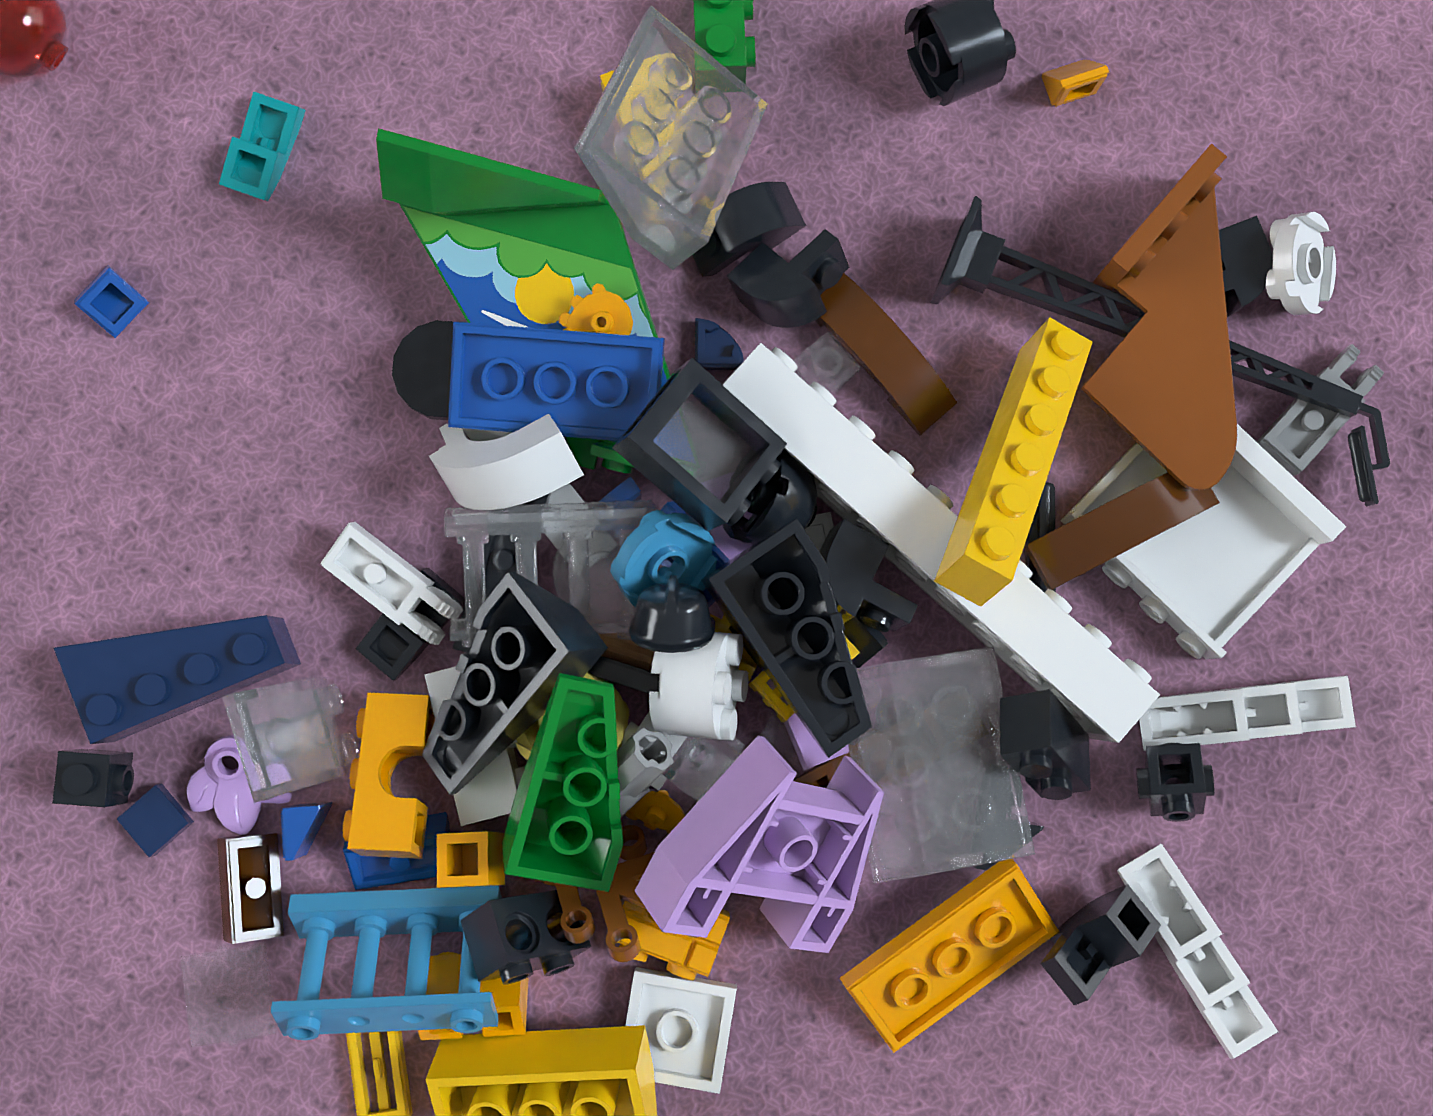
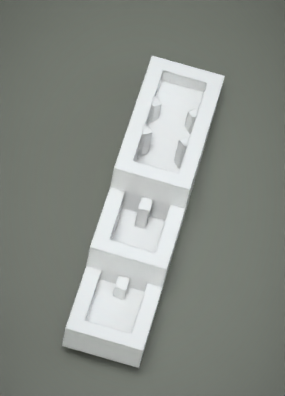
M1348 676L1158 697L1139 719L1144 751L1146 746L1165 743H1200V745L1356 727Z
M1163 845L1156 846L1119 868L1117 872L1125 885L1128 884L1161 924L1154 935L1229 1058H1236L1277 1033L1278 1030L1247 986L1250 981L1219 937L1222 935L1221 931Z

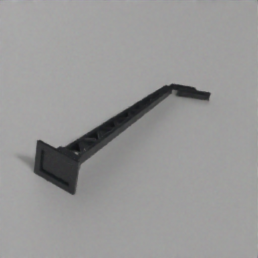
M977 196L972 200L962 220L930 302L932 304H939L958 285L982 294L985 289H989L1124 338L1145 315L1140 308L1123 295L1003 246L1005 239L982 231V200ZM998 260L1027 271L1010 281L992 275ZM1038 277H1042L1048 295L1023 287V285ZM1059 285L1081 293L1083 296L1065 302ZM1098 300L1106 316L1081 307ZM1118 309L1139 318L1129 323H1124ZM1229 340L1230 355H1232V376L1348 417L1355 416L1358 413L1369 418L1377 464L1372 465L1366 431L1363 425L1352 429L1347 438L1359 500L1365 502L1366 507L1378 504L1379 500L1373 471L1390 466L1380 410L1362 403L1363 396ZM1241 361H1246L1248 367L1239 365L1237 363ZM1264 369L1271 371L1273 373L1267 375ZM1285 377L1287 381L1281 380L1280 378Z

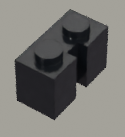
M1050 689L1000 698V756L1017 773L1020 772L1025 777L1027 784L1041 798L1051 800H1063L1071 797L1073 793L1090 791L1089 734Z

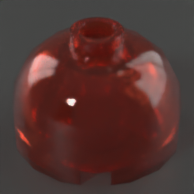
M0 0L1 75L15 78L29 77L38 73L43 67L53 71L63 61L68 52V47L62 44L66 33L65 14L57 0Z

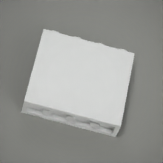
M1238 424L1237 445L1231 465L1222 479L1211 487L1220 503L1105 562V565L1102 567L1104 573L1115 584L1122 588L1131 587L1142 598L1139 605L1148 616L1161 624L1166 621L1179 633L1176 637L1178 644L1197 659H1200L1202 656L1205 659L1222 658L1227 653L1222 647L1320 544L1333 541L1346 528L1335 515ZM1136 442L1060 521L1067 524L1167 473V471Z

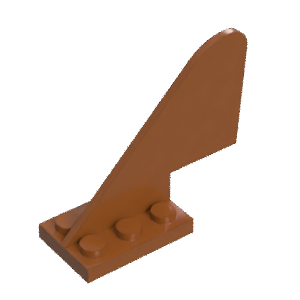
M1212 143L1092 282L1111 291L1115 288L1140 308L1145 315L1081 388L1183 487L1194 491L1211 488L1222 479L1233 460L1238 436L1215 186L1222 179L1215 173V170L1227 156Z

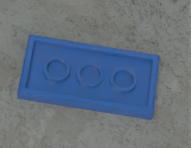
M453 322L448 427L515 432L550 414L565 437L618 441L661 388L665 338ZM657 435V437L653 440L654 443H657V441H658V435Z

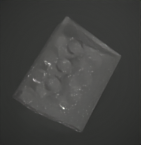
M650 6L645 11L574 149L631 238L674 270L708 243L768 103L654 7Z
M994 646L856 668L872 728L848 744L850 757L884 792L868 852L873 883L925 876L1034 855L1035 849L1020 774L1000 756V698H1004Z

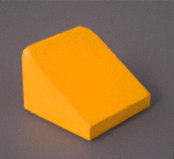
M1080 60L1042 73V80L1051 105L1057 107L1096 94L1106 79L1109 70L1105 64L1091 60Z

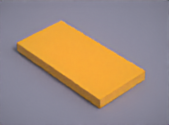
M1007 855L842 975L840 980L893 1053H895L1056 935L1059 930L1017 863Z

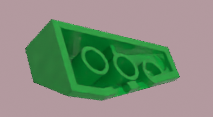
M563 673L558 674L518 786L503 837L502 849L505 874L609 892L623 847L613 684Z

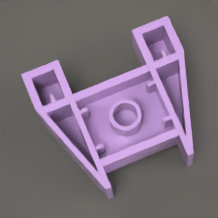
M757 736L658 845L635 892L662 932L707 938L731 892L765 897L759 909L789 948L829 953L853 911L884 792L848 756L843 757L827 788L794 782L793 779L797 773L765 737Z

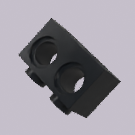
M557 890L489 900L460 920L478 982L501 978L502 984L508 985L524 980L533 975V971L543 969L544 976L555 975L572 968L575 965L573 958L592 947L590 940L583 943H572L566 939L560 924L563 910ZM583 920L574 922L570 928L575 929L583 926Z

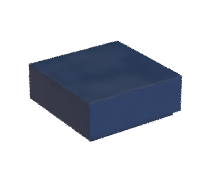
M157 784L117 818L118 822L149 858L156 856L194 823L193 819L163 784Z

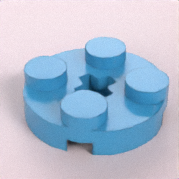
M660 510L651 511L641 519L639 526L624 541L617 557L611 564L610 572L617 581L620 591L635 608L637 600L644 589L652 585L668 583L671 575H676L679 583L695 586L704 591L706 587L701 579L716 569L717 559L712 555V544L715 545L711 534L691 516L682 513L665 514ZM671 556L674 560L673 564L669 568L662 566L657 571L661 562Z

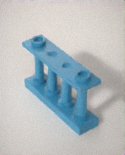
M499 885L291 894L288 915L299 939L306 938L297 1001L272 1002L271 1014L283 1036H289L296 1040H312L317 1038L319 1034L452 1029L460 1033H474L480 1031L483 1027H498V1013L492 992H480L481 982H478L460 920L487 901L502 898ZM440 932H463L458 993L426 995L432 936ZM411 934L404 996L373 997L380 938L385 935ZM358 936L351 998L319 1000L328 941L333 937Z

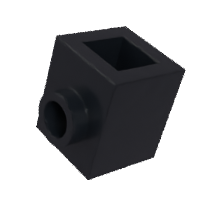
M94 749L58 751L52 804L105 808L128 803V796L134 781V770L132 767L133 752Z

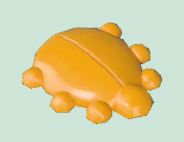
M598 283L592 287V294L587 295L585 298L579 295L571 298L570 304L574 308L571 314L563 312L559 315V323L566 327L564 330L630 335L633 327L629 306L619 295L606 291L603 284Z
M659 790L658 792L649 791L626 812L628 818L632 820L640 819L644 822V826L649 829L655 830L659 828L666 830L668 833L685 817L680 805L669 797L666 790Z

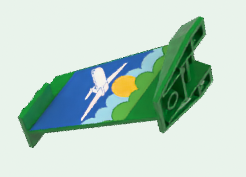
M378 128L376 144L382 199L399 203L468 323L564 330L566 327L559 323V315L563 312L572 313L574 308L570 304L571 298L575 295L585 298L587 295L592 294V287L598 283L603 284L606 291L619 295L629 306L633 319L630 335L658 338L617 212L620 198L599 189ZM663 357L661 387L670 377L665 357ZM680 407L658 434L656 444L694 478H697L704 472L706 463L697 459ZM567 437L566 443L579 466L594 470L596 469L598 457L603 458L601 465L610 470L632 473V469L635 468L612 448L617 441Z

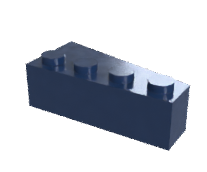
M268 615L54 648L90 744L116 742L301 665L284 619Z

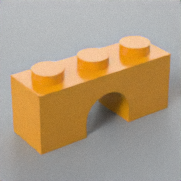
M367 692L366 708L359 709L356 732L358 738L362 739L359 758H354L350 767L351 789H355L353 808L352 810H347L344 816L343 838L345 841H348L347 849L360 856L422 859L428 807L417 798L395 797L391 789V776L396 766L404 759L412 756H422L435 722L429 695Z

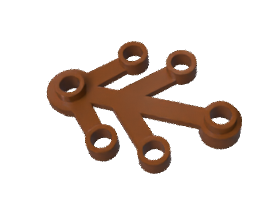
M635 825L622 827L623 844L629 840H637V842L632 846L623 845L620 858L627 861L617 864L609 892L596 890L608 929L605 939L610 956L618 962L633 960L639 954L641 947L636 929L628 924L621 899L646 909L636 894L635 889L639 883L637 880L641 879L655 853L652 852L644 855L647 850L644 832ZM542 881L544 884L555 886L563 910L560 924L566 939L572 943H583L589 940L594 934L595 924L590 910L581 904L578 887ZM578 920L586 921L579 928H570ZM621 939L631 940L625 947L615 946Z

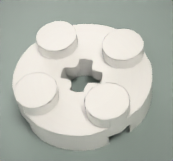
M1316 212L1293 214L1286 219L1275 220L1270 228V240L1274 249L1273 269H1270L1266 276L1267 293L1271 299H1280L1284 308L1292 315L1320 313L1323 309L1318 306L1319 302L1329 301L1334 289L1336 277L1334 246L1324 247L1320 233L1329 232L1330 230L1324 218Z

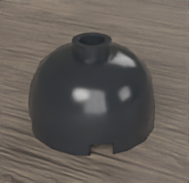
M750 449L739 461L729 479L727 487L732 485L756 454ZM783 449L776 458L781 463L777 472L763 486L759 487L756 484L746 497L751 502L747 512L753 515L749 520L743 515L732 526L725 523L723 524V529L730 538L748 545L756 544L795 519H798L805 530L812 524L817 514V489L814 475Z

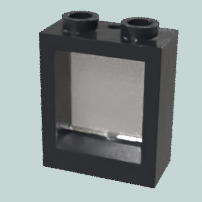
M691 358L673 372L612 448L702 527L709 531L725 523L732 526L745 514L751 505V502L746 497L756 484L759 487L763 486L777 472L781 463L776 458L787 443L699 363Z

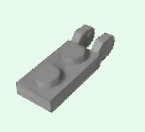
M1350 344L1327 368L1320 371L1316 376L1364 397L1375 383L1379 381L1384 371L1377 365H1373L1364 370L1351 387L1346 384L1340 376L1357 360V356L1360 354V350L1353 344ZM1295 398L1256 442L1292 476H1295L1306 468L1351 417Z

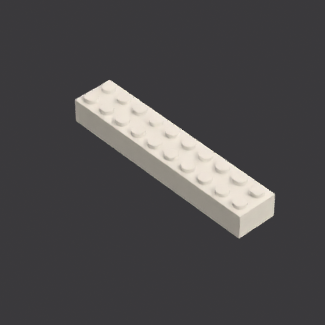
M760 343L723 386L787 443L784 449L814 475L817 497L842 519L889 543L890 545L884 555L889 561L1036 691L1050 689L1089 734L1091 739L1119 743L1160 696L1148 684L1152 680L1151 676L1134 661L1126 659L1122 662L1108 649L1112 642L1099 629L1091 624H1086L1083 627L1071 617L1069 612L1072 610V607L1063 597L1051 589H1047L1044 593L1029 580L1033 573L1020 560L1013 581L981 607L934 582L958 518L950 510L954 506L951 499L937 487L929 485L926 489L911 475L915 471L913 466L899 453L893 450L888 454L885 453L872 441L875 438V434L863 421L855 416H852L849 420L833 407L836 399L822 385L813 381L809 386L795 373L798 367L786 353L777 347L770 351Z

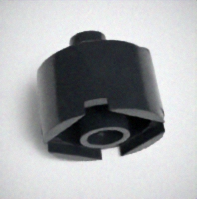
M932 0L911 9L906 16L904 25L905 35L913 32L915 47L907 50L911 68L924 93L930 99L936 96L942 98L939 105H949L1000 83L1006 74L1007 61L1013 59L1016 55L1014 38L1007 29H1002L1000 20L994 10V0Z

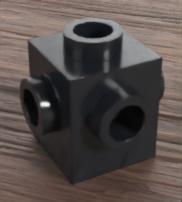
M1165 743L1146 746L1145 768H1136L1139 799H1149L1150 816H1163L1164 820L1181 822L1193 819L1196 814H1204L1206 796H1214L1215 788L1212 766L1203 765L1200 743Z

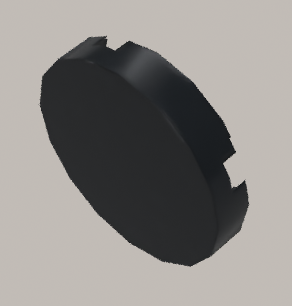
M435 320L417 326L402 339L393 356L392 377L397 393L412 410L429 419L448 420L453 338L452 321Z

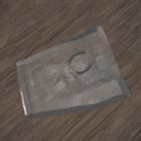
M311 677L222 696L254 803L298 793L350 775L351 763L354 758H359V752L353 735L350 732L344 733L339 714L344 712L341 693L336 684L329 685L327 677Z

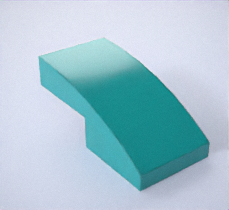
M253 91L240 139L233 136L231 138L219 185L269 201L282 176L306 110Z

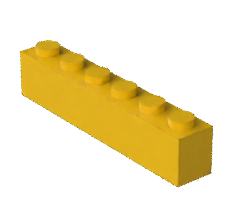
M1050 317L1019 350L934 582L980 607L1013 581L1093 343L1091 340Z

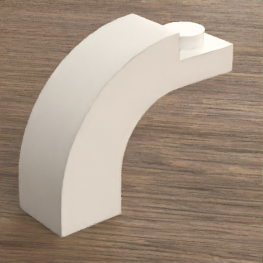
M550 414L509 435L483 442L469 440L462 428L448 427L447 423L439 428L446 445L429 455L456 502L473 510H496L517 506L545 496L584 475Z

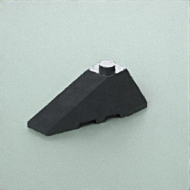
M507 572L478 609L472 625L478 630L469 653H463L459 658L455 669L460 672V676L451 699L443 700L422 753V756L449 795L458 793L545 714L559 673L583 678L608 648L576 607L516 572Z

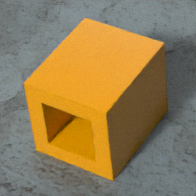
M485 831L437 834V888L505 885L502 849L504 833Z

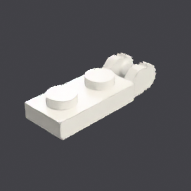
M356 522L347 524L320 563L396 624H404L430 644L438 645L445 634L428 617L415 612L420 602L424 600L441 615L452 620H456L463 611L459 603L448 594L433 587V581Z

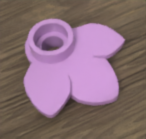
M232 735L221 737L212 743L205 754V765L191 776L187 786V798L192 811L203 812L214 808L217 818L223 826L239 835H246L253 828L261 811V803L280 804L287 803L292 799L290 781L281 765L275 760L258 756L254 746L249 741ZM222 757H234L238 761L239 767L234 770L226 768L222 763Z

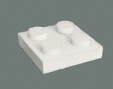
M636 967L625 1026L645 1025L656 1083L720 1094L737 990L736 984L696 977L695 980H688L672 973Z

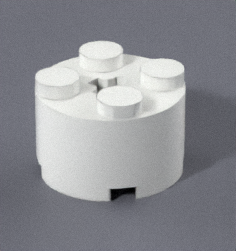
M715 632L712 640L707 645L688 652L666 653L655 651L651 673L660 674L659 692L649 691V708L651 722L656 732L660 731L668 735L734 740L737 730L736 701L744 702L748 692V672L739 670L743 654V637L741 634Z

